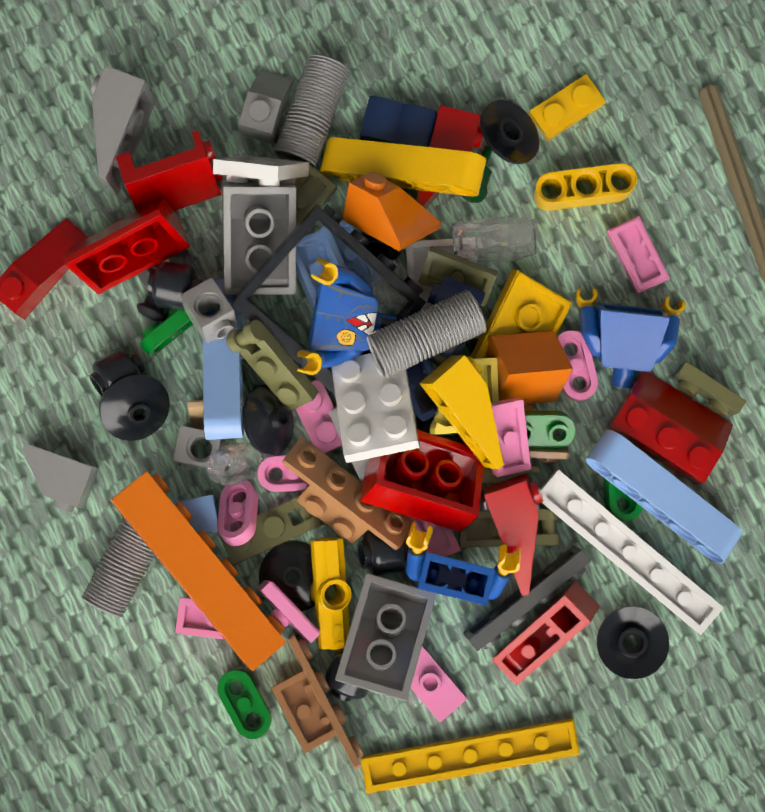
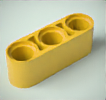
M621 163L549 172L543 174L538 179L533 191V200L538 208L545 211L621 202L627 199L637 184V174L631 166ZM620 177L624 179L627 189L618 190L614 188L611 178ZM580 181L588 182L592 186L593 192L591 194L580 193L577 190L576 183ZM546 185L555 187L558 191V197L554 199L545 197L541 192V188Z

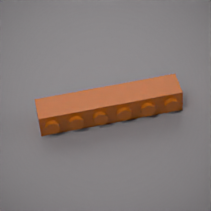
M147 471L142 473L112 497L110 501L246 667L253 672L286 643L280 635L285 631L272 614L265 617L257 607L262 601L249 586L243 590L234 579L239 575L234 566L226 558L220 561L212 552L216 545L204 530H201L199 533L194 530L189 523L193 517L180 501L175 505L165 494L170 489L157 473L152 476Z

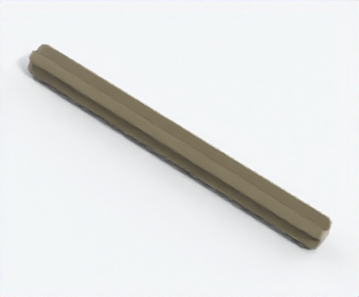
M716 84L705 86L699 91V97L761 278L765 282V221L719 87Z

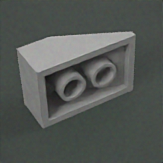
M105 65L102 74L95 77L91 87L98 176L111 194L118 196L123 184V178L116 156L130 152L133 159L156 101L144 79Z
M222 182L224 295H236L296 227V186L293 183H280V186L272 187L258 185V182ZM296 246L253 295L296 294Z
M366 573L335 681L407 701L436 593Z

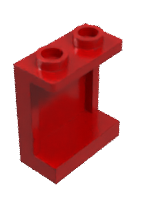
M192 131L191 133L196 144L195 148L136 168L130 152L116 156L124 185L136 210L139 211L147 204L162 198L176 211L220 196L221 192L217 181L223 180V177L220 174H213V160L216 157L210 140L202 142L199 131Z

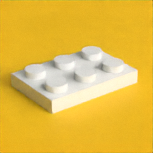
M372 353L361 355L338 366L331 367L343 455L347 463L420 448L406 368L386 378L379 370Z

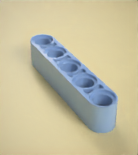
M224 278L213 279L224 295ZM224 295L231 305V300L235 295ZM232 307L238 325L233 331L242 329L241 313ZM210 311L207 312L204 316H213L218 312ZM226 337L220 340L215 339L208 344L203 340V414L206 440L243 438L242 355L229 349Z
M606 429L585 459L587 464L695 549L715 562L724 563L743 534L742 530L735 523L615 431Z

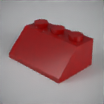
M162 198L147 204L143 209L126 218L115 221L114 224L88 235L82 241L70 246L63 261L73 273L99 295L188 249L190 244L177 212Z
M641 371L606 428L619 433L640 450L694 484L705 483L724 452L733 424L650 372Z
M417 430L420 448L369 459L365 469L361 502L461 532L478 517L484 466L468 446Z

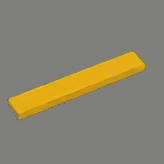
M567 718L361 756L360 759L366 793L369 794L580 755L574 719Z

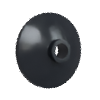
M506 100L493 101L484 108L480 118V126L483 137L491 150L501 159L512 164H525L532 160L539 150V135L530 116L521 107Z
M142 373L128 374L115 380L105 390L99 406L100 419L106 430L116 438L127 441L141 440L155 433L165 422L170 408L169 396L165 387L156 378ZM144 408L142 413H140L137 416H133V413L136 409Z
M266 384L254 387L244 402L243 425L251 445L261 454L268 456L277 455L288 447L293 435L294 419L292 410L288 411Z
M300 541L284 542L271 549L264 557L259 569V585L264 580L273 581L301 612L315 606V602L310 594V588L313 583L311 545ZM290 570L299 572L300 580L298 583L291 584L288 582L287 574Z
M636 606L622 607L610 613L600 625L596 641L597 651L603 664L612 673L626 679H641L652 675L663 665L669 651V636L665 625L653 612ZM629 635H634L637 639V645L632 649H628L624 643L625 638Z

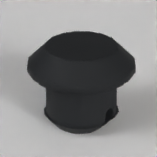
M147 295L144 303H137L136 305L141 315L153 321L159 322L166 318L162 313L164 308L158 307L154 303L153 297Z

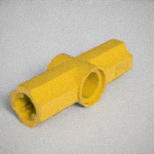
M316 538L310 540L313 583L310 588V594L315 602L316 626L320 631V635L317 637L318 648L343 649L350 630L348 604L352 594L349 585L346 583L343 538ZM335 584L337 589L335 597L330 601H326V589L330 585Z

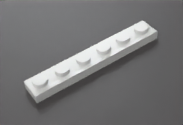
M556 469L542 485L540 490L544 502L541 503L698 634L702 635L723 610V606L559 469Z

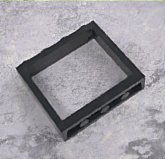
M315 204L231 300V306L250 322L253 320L261 321L288 355L303 368L307 364V358L298 357V351H312L259 307L250 297L317 221H320L407 299L393 314L396 315V321L399 322L400 319L403 320L404 317L407 318L408 315L411 316L415 312L417 313L426 304V301L419 296L423 289L409 276L402 281L393 273L397 266L382 252L375 257L366 249L370 242L355 228L351 233L347 232L339 224L344 218L328 204L323 209ZM370 350L362 351L359 356L365 355V354H370L371 351H370ZM330 367L320 369L313 376L335 394L332 369Z

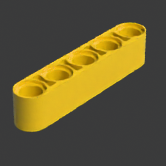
M330 137L327 139L319 172L327 178H331L334 175L338 176L340 181L351 182L372 172L383 175L387 181L404 189L462 196H478L487 160L482 155L468 151Z

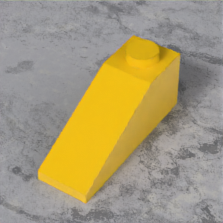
M451 355L419 384L485 468L499 470L504 463L488 386L480 375L482 370L477 362L469 356Z

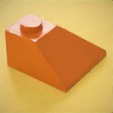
M370 172L349 182L343 213L344 219L342 221L400 251L440 229L441 221L399 186L387 181L383 175Z

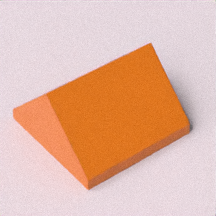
M554 331L488 336V358L497 357L499 401L515 397L523 399L524 404L557 401L573 368Z

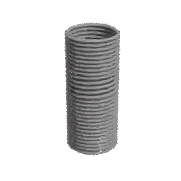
M311 54L308 56L300 81L298 82L299 84L297 85L298 88H296L293 101H291L292 104H290L289 112H287L288 115L284 120V126L277 140V146L274 149L275 154L281 159L306 161L313 167H316L318 157H320L319 154H321L324 141H326L328 128L332 124L340 96H342L341 93H343L347 77H349L348 74H350V70L345 64L322 54ZM293 156L301 158L303 160H298L296 158H293Z
M465 289L461 293L452 295L451 298H445L441 302L431 305V307L428 306V308L422 309L417 313L415 312L411 316L408 315L407 318L404 317L399 322L396 321L394 324L391 323L387 327L385 326L380 330L374 331V333L371 332L366 338L379 370L384 377L388 378L392 374L395 375V373L401 372L405 368L408 369L412 365L418 364L419 361L422 362L423 359L427 360V358L438 355L442 351L445 352L449 348L458 346L459 343L462 344V342L475 338L479 334L485 333L487 329L483 313L475 297L470 291Z
M122 518V521H120L121 524L118 525L119 527L115 531L116 534H113L114 537H112L110 544H108L109 547L105 550V555L102 556L103 559H100L102 563H98L100 567H96L95 573H93L94 576H91L92 579H90L88 586H86L87 589H85L83 596H81L91 606L119 618L124 617L123 614H125L126 608L130 604L133 594H135L134 591H137L138 583L141 582L140 579H143L142 575H145L146 569L155 555L125 518Z

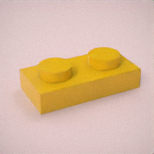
M585 74L529 110L528 114L548 142L604 106L606 101L589 76Z

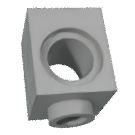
M213 278L180 295L186 314L206 344L215 339L220 340L227 337V334L238 327L234 309ZM210 311L218 312L213 316H204L207 312Z
M180 426L172 461L217 471L219 470L220 463L226 464L230 444L225 443V439L209 440L212 445L210 455L204 459H198L194 453V447L200 440H206L205 431Z

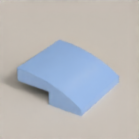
M344 221L339 223L349 233L355 228ZM322 226L318 232L304 236L296 245V274L311 309L315 307L319 284L318 281L311 278V274L318 276L324 270V266L316 262L318 258H322L334 265L354 269L370 285L380 280L379 274L325 226Z

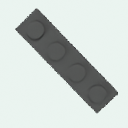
M572 546L531 579L528 595L522 596L520 589H518L463 633L476 651H479L482 647L484 649L492 647L500 640V633L510 625L515 627L524 622L529 616L528 611L538 603L541 605L554 598L558 592L556 589L564 582H572L578 579L585 572L584 566L591 562L582 549Z

